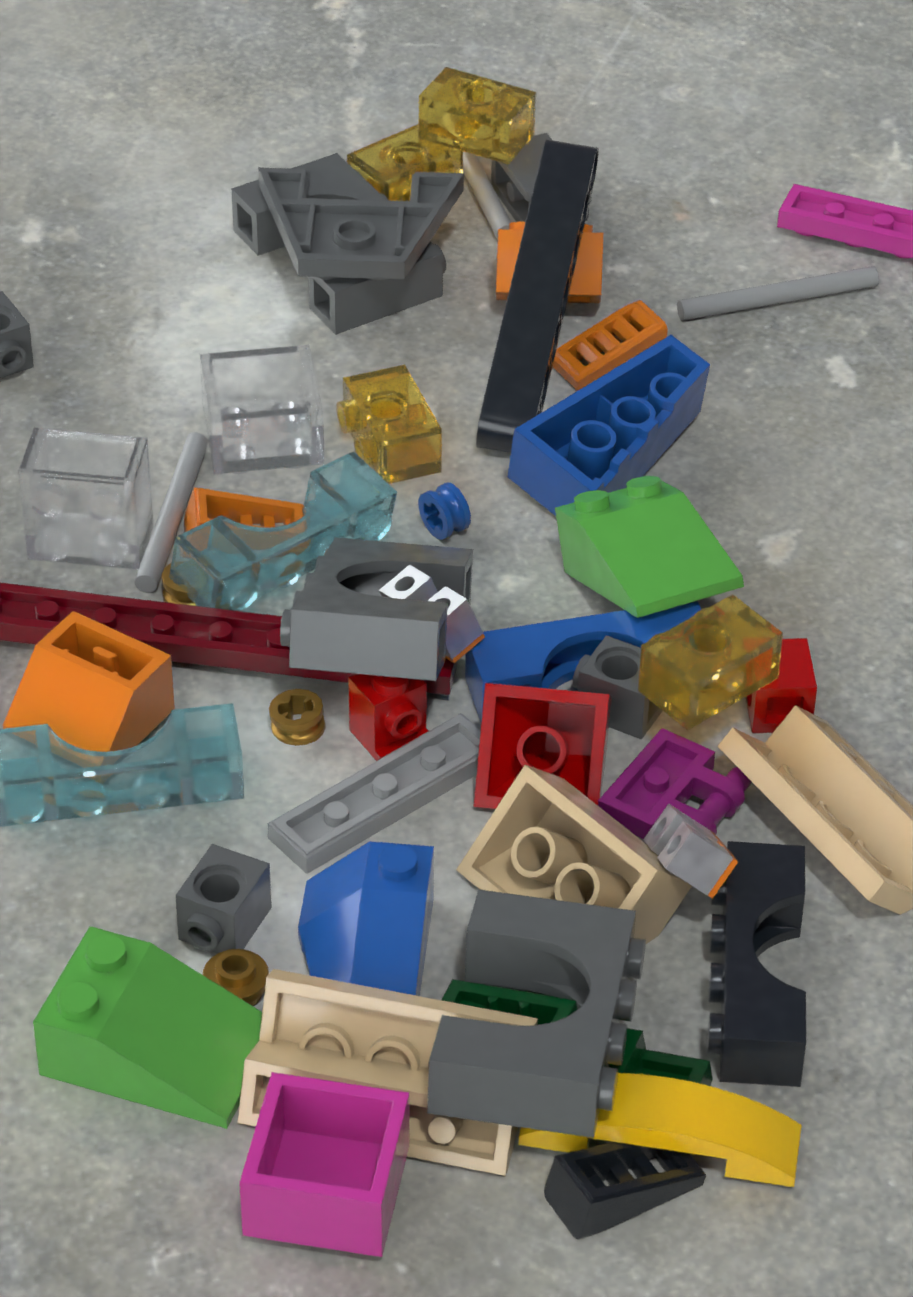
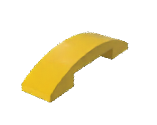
M618 1073L613 1110H600L595 1135L592 1139L727 1159L724 1177L794 1187L802 1125L762 1103L716 1087L669 1077ZM521 1127L518 1145L569 1153L588 1148L591 1137Z

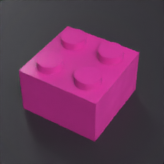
M271 1072L239 1182L242 1235L382 1257L410 1146L409 1092Z

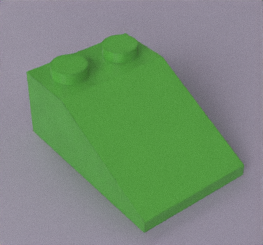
M637 477L626 483L627 488L609 493L602 490L583 492L574 497L573 503L555 507L564 572L636 618L744 587L743 575L684 492L663 482L659 477Z
M89 926L33 1021L39 1075L228 1129L240 1105L245 1058L259 1042L262 1012L150 942Z

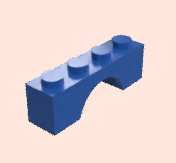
M697 600L639 618L622 610L484 631L485 638L465 654V679L478 717L482 723L485 683L556 689L560 685L573 680L580 659L585 654L591 656L606 635L670 658L669 697L714 690L718 646Z

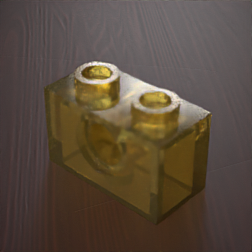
M445 67L419 95L418 138L509 164L535 135L536 92Z
M424 121L347 154V163L357 170L379 193L384 194L389 201H410L412 174H415V172L463 173V146L428 121Z
M406 365L343 377V400L336 403L338 423L344 434H351L354 439V449L360 466L369 467L378 486L441 473L442 428Z
M732 594L709 608L701 609L693 617L664 633L653 636L648 642L641 645L638 691L688 731L778 678L783 632Z

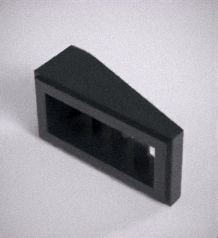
M611 1142L554 1156L544 1194L547 1202L573 1237L580 1239L612 1228L702 1186L706 1173L690 1153ZM655 1158L665 1172L659 1173L650 1160ZM631 1169L637 1179H634L628 1170ZM606 1180L609 1186H606L603 1181Z

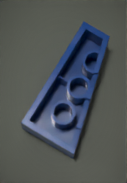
M669 335L515 428L507 477L555 516V507L573 503L574 497L580 493L593 490H602L609 493L627 488L626 483L631 479L644 476L701 412L710 364L674 336Z

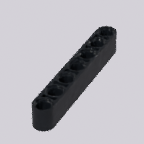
M547 139L544 143L480 412L476 439L477 447L511 453L514 429L543 411L594 186L599 148Z

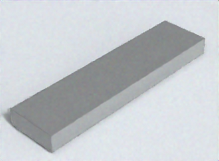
M463 714L456 715L267 823L268 839L308 874L477 775L481 729Z

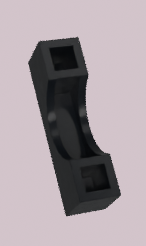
M728 841L727 849L739 862L713 899L711 898V905L723 906V914H712L710 930V953L722 954V963H711L709 976V1003H721V1014H709L707 1053L720 1054L719 1082L801 1087L806 1049V991L777 979L765 969L758 957L773 945L800 937L805 900V846Z

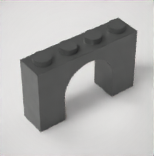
M338 153L294 167V169H307V171H310L309 198L389 201L384 194L379 193L363 178L359 170L352 168ZM259 179L231 188L233 231L258 256L285 247L259 186ZM430 241L405 279L374 281L369 278L337 277L325 280L317 277H308L309 308L337 335L443 296V273L446 271L444 254L438 245Z
M335 537L325 555L317 557L315 571L307 573L304 589L295 592L291 610L285 609L283 612L280 642L281 646L290 647L289 668L436 681L445 662L448 603L382 597L379 590L408 565H411L430 576L438 592L446 586L465 597L471 605L473 549Z
M478 889L467 927L465 981L576 1000L578 1010L561 1020L533 1026L509 1025L442 1015L429 1058L427 1114L594 1138L600 1110L612 1111L614 1107L618 1069L609 1068L610 1064L621 1066L623 1064L628 1025L619 1023V1020L632 1021L636 998L637 981L628 979H641L646 940L634 938L636 911Z

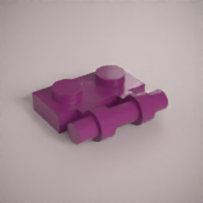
M661 728L600 797L598 806L641 839L646 837L668 804L717 834L716 826L723 817L733 816L744 803V792L751 785L752 781L738 767L732 768L726 776L713 771L715 751ZM691 795L704 800L698 809L685 804Z

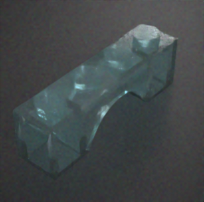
M352 451L310 472L303 507L304 516L291 524L271 528L253 527L220 515L175 537L169 578L187 591V596L197 606L235 611L243 610L252 604L255 599L279 587L286 588L295 583L299 577L315 570L317 557L325 555L335 537L379 541L389 532L392 525V515L398 492L360 456Z
M233 703L171 710L165 725L156 735L137 746L118 751L98 752L75 747L58 737L48 724L0 729V827L244 799L242 750Z

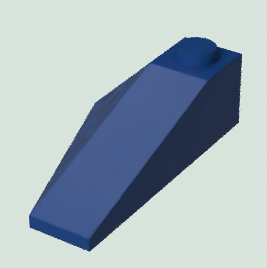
M369 841L306 881L298 924V938L302 953L305 954L309 976L420 996L434 901V846Z

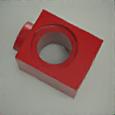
M807 638L747 640L743 686L752 733H773L795 705L814 714L817 684Z

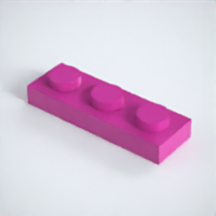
M793 184L779 209L777 227L793 230L804 236H819L844 242L852 247H866L892 253L899 258H913V210Z

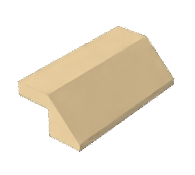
M796 705L765 743L732 727L717 747L869 902L899 915L912 910L913 805L826 720Z
M273 969L266 977L259 1042L248 1054L244 1062L238 1123L256 1127L271 1072L409 1092L410 1146L407 1157L505 1176L509 1168L518 1127L427 1114L429 1058L442 1015L519 1026L537 1025L538 1019Z

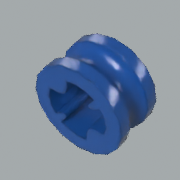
M446 482L438 486L436 491L429 490L420 494L418 508L425 527L435 538L443 540L450 537L453 531L460 532L469 527L471 523L469 505L462 492L454 484Z

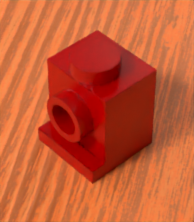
M355 674L348 677L349 731L376 761L429 731L426 728L427 683L424 680Z

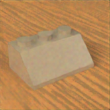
M524 765L456 869L480 890L636 911L634 938L645 939L646 944L660 935L692 887V885L665 869L657 858L659 855L653 852L646 843L565 779Z

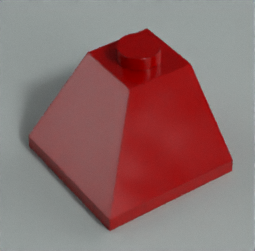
M485 683L474 807L496 809L524 765L565 779L598 805V800L602 793L612 697L609 694Z

